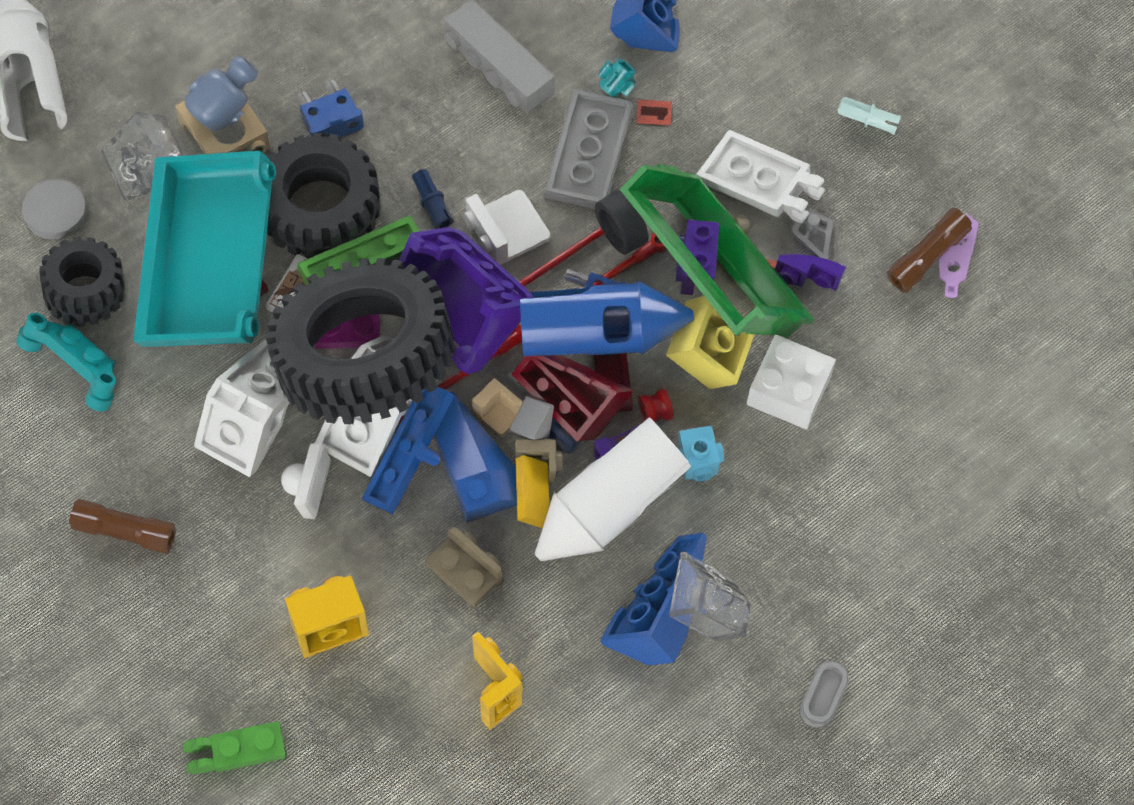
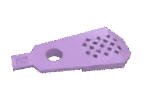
M968 214L965 215L971 220L973 229L957 245L952 246L939 258L940 279L946 283L945 296L948 298L957 297L958 285L966 280L974 250L979 222ZM954 265L960 268L957 272H950L948 270L949 267Z

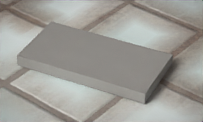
M573 89L544 191V198L595 209V203L610 195L634 101Z

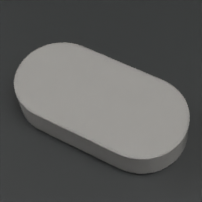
M826 661L817 667L800 706L801 718L807 725L821 728L827 726L832 721L849 683L848 671L842 664L835 661Z

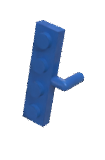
M437 387L431 393L423 389L424 399L417 404L412 400L362 500L393 515L420 462L423 461L431 466L439 464V454L428 448L454 398L453 394L440 387Z

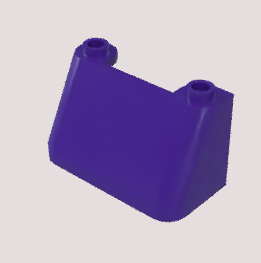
M440 228L410 233L399 260L403 262L404 269L409 264L417 267L418 273L425 271L429 274L430 281L434 279L438 284L454 333V342L460 346L455 349V354H453L452 358L458 369L466 374L478 372L484 368L521 322L520 299L533 298V295L470 237L454 228Z

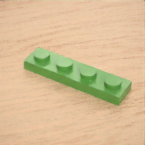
M409 215L298 263L297 271L307 286L309 285L307 277L315 273L321 278L325 276L324 269L330 266L333 267L334 272L342 270L341 263L350 261L352 267L359 266V259L368 258L370 265H375L377 258H386L388 263L401 257L410 233L419 232V229Z

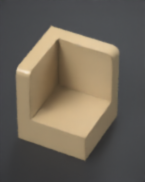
M494 378L472 399V414L499 437H503L510 430L511 424L523 402Z

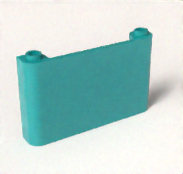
M245 151L155 157L133 342L139 346L252 343L255 336L259 334L258 311L272 181H274L276 176L274 163L270 162L263 152Z

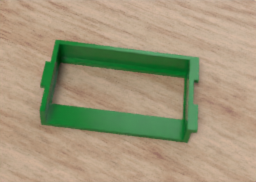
M660 163L656 166L643 164L620 188L621 192L735 335L740 336L743 332L745 334L775 336L776 334L788 339L802 324H812L815 321L814 317L698 175L681 172L675 166ZM649 199L673 203L686 220L719 223L717 259L756 306L745 318L740 315Z

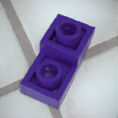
M800 254L780 255L775 267V271L786 284L797 285L802 288L806 279L809 278L818 286L837 291L846 266L834 261Z

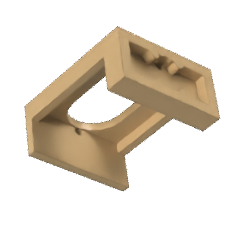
M185 100L175 105L180 125L184 131H190L205 154L261 151L264 153L270 148L268 132L248 103L242 109L244 113L239 118L245 128V135L239 142L234 144L219 142L210 129L202 125L188 111L185 106Z

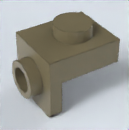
M527 437L522 440H515V458L526 455L548 463L549 482H556V472H562L563 468L562 452H556V440H533Z

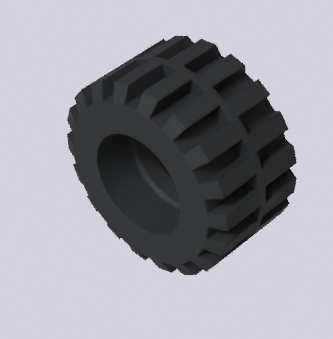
M73 237L74 241L68 242L67 239L60 242V247L53 246L49 249L50 255H44L42 259L43 266L39 268L43 299L47 309L52 310L53 316L57 319L63 317L64 323L71 324L75 321L77 326H85V322H91L92 325L98 324V319L100 318L107 320L111 317L110 311L117 312L120 308L119 302H123L125 296L120 257H117V252L113 248L108 249L107 243L102 240L99 243H95V238L87 237V240H81V237ZM82 276L97 279L92 284L86 286L68 284L71 280Z

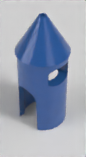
M640 281L631 284L593 285L577 289L530 292L533 298L520 299L523 356L641 353L643 355L694 320L692 309Z

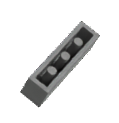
M474 0L468 1L444 19V37L447 43L454 49L458 48L473 68L478 67L493 87H499L514 107L519 106L528 114L554 94L555 76Z

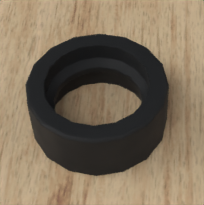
M620 190L595 203V213L599 225L608 241L619 253L627 255L648 242L649 234L644 219Z

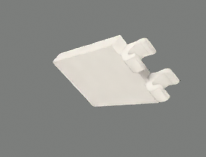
M728 130L696 174L706 186L775 217H779L784 211L794 221L803 223L809 215V212L805 210L808 202L798 198L801 192L804 191L815 200H819L825 192V189L821 187L824 179L818 175L810 174V164L731 130Z

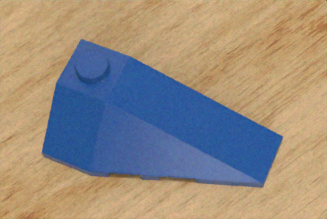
M451 391L450 393L454 395V398L434 435V439L465 521L468 523L517 506L516 467L454 392Z
M704 532L678 536L654 565L656 573L645 584L639 583L633 591L637 596L626 609L620 607L613 615L600 640L604 646L646 665L675 662L688 635L700 575L698 566L693 561L702 565L707 540Z

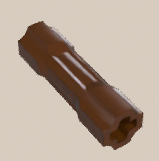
M952 208L936 223L935 228L908 254L902 256L887 271V278L892 285L901 292L907 293L923 278L925 272L952 246L957 245L973 229L971 220L959 209Z
M82 499L75 501L69 518L71 529L139 544L143 548L165 554L170 552L176 535L174 523L123 513Z

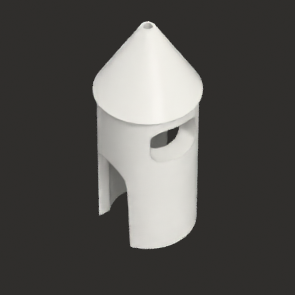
M0 0V128L2 133L11 139L27 141L20 101V91L26 84L35 80L41 106L44 109L55 112L57 125L60 129H63L67 123V114L54 54L49 44L48 19L27 0Z
M649 417L604 456L591 463L557 494L554 492L535 550L536 557L540 561H547L604 551V547L633 523L651 502L691 467L688 463L689 461Z

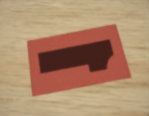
M638 99L637 123L671 125L672 102Z

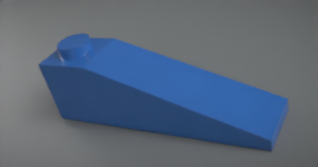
M616 0L612 11L610 30L617 38L621 39L631 48L674 52L678 49L680 33L679 20L673 18L672 7L676 5V0Z

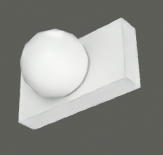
M310 443L305 465L301 463L291 464L285 468L281 475L283 489L287 493L296 496L294 505L303 518L315 519L317 516L331 464V458L321 444Z

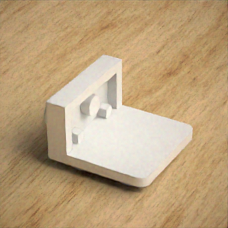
M516 190L485 206L477 193L465 199L466 212L463 213V217L467 226L477 234L481 248L499 265L550 240L549 230L522 190Z

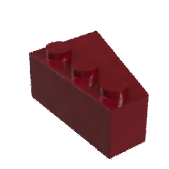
M563 355L525 356L511 374L534 398L554 405L553 418L577 442L596 439L634 392V390Z

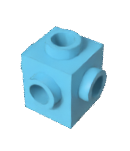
M712 425L679 431L678 450L691 465L684 473L685 480L706 481L714 475H718L720 463L724 462V452L721 442L716 443Z

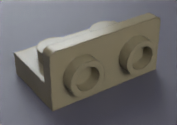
M453 526L448 530L449 537L425 560L428 568L475 609L503 581L502 563L493 553L487 552L485 554L477 546L476 539L466 530L461 532Z

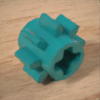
M617 59L614 64L607 60L599 70L598 76L602 78L599 85L612 97H617L621 92L628 96L636 86L634 84L636 79L633 78L636 74L634 68L622 59Z

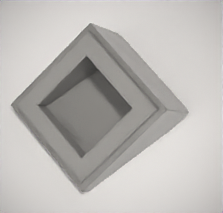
M526 396L511 424L510 431L533 440L549 437L554 405L531 396Z

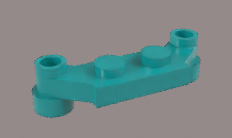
M30 313L25 326H22L16 339L17 345L25 351L37 352L41 350L44 343L90 383L85 397L86 405L95 411H107L114 399L113 389L116 384V377L113 375V369L116 362L71 324L66 326L47 321L46 317L40 313Z

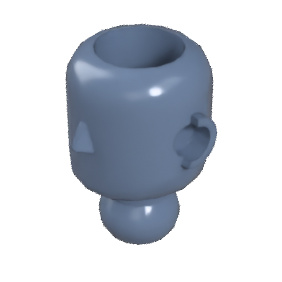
M238 55L231 60L230 67L226 72L220 69H212L203 76L200 74L188 87L190 91L185 97L186 108L194 118L212 131H221L228 125L233 126L243 115L242 109L247 103V94L243 87L257 78L258 70L246 58Z

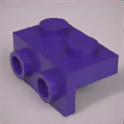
M687 220L686 234H679V238L714 281L719 223ZM677 262L675 282H681L680 294L693 295L695 283Z

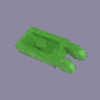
M280 721L210 735V738L200 737L191 739L183 744V750L186 753H197L212 750L213 758H203L188 762L186 769L187 773L190 774L214 770L222 772L286 758Z

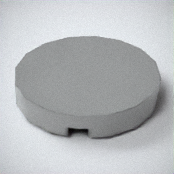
M49 179L38 183L28 191L23 199L21 211L26 225L35 235L45 239H60L66 237L65 234L71 231L74 233L81 227L86 219L87 205L82 191L75 184L64 179Z

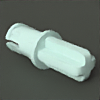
M848 97L842 98L838 108L839 115L862 122L866 128L870 125L893 135L897 127L885 123V121L888 120L899 124L901 118L900 115L876 108L874 103L870 106Z

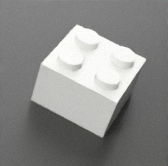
M775 334L750 387L746 405L807 430L832 376L836 359Z

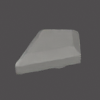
M806 207L805 210L809 212V215L803 223L796 222L790 234L813 256L828 259L833 220Z

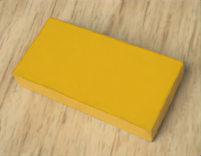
M522 455L515 458L517 520L543 528L549 509L548 463Z

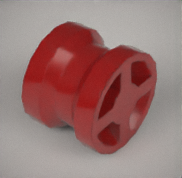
M664 388L657 390L654 395L642 394L638 396L639 409L644 421L649 417L655 423L662 419L665 421L674 419L672 404Z

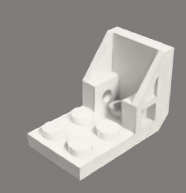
M385 334L362 344L352 359L367 356L382 349L393 338ZM412 399L406 402L408 408L412 402ZM396 407L389 410L391 417L381 419L380 413L373 414L372 422L362 423L360 416L355 417L353 424H344L340 416L335 424L327 423L325 420L315 444H321L327 454L372 477L387 450L401 416L405 415L407 410L399 413Z
M266 339L215 380L206 396L194 443L195 448L248 477H251L259 468L283 424L287 406L290 404L287 396L284 395L267 350L266 345L268 344Z

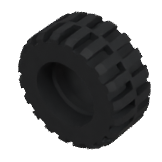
M312 133L313 137L304 138V135L294 138L295 142L289 144L286 141L279 145L278 153L271 152L268 155L270 162H273L275 165L276 176L274 181H272L267 234L273 236L274 242L280 248H284L287 245L289 253L293 255L300 254V252L305 253L308 259L372 232L376 226V219L380 214L379 183L374 164L370 163L369 156L364 150L360 149L357 151V144L350 140L342 142L340 136L330 134L329 137H322V133ZM314 181L333 182L348 192L340 204L332 209L321 212L305 211L290 202V198L295 191L303 185Z

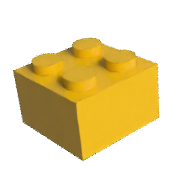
M351 575L331 577L324 582V585L313 589L308 587L294 591L290 597L285 598L290 622L303 658L369 635L365 610Z

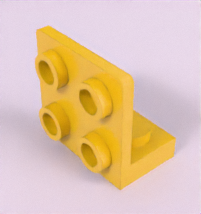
M477 631L472 635L473 657L493 680L482 691V697H480L481 720L491 730L522 705L523 687L521 680H523V676L513 663L506 664L499 656L501 654L499 647L490 637L484 639Z

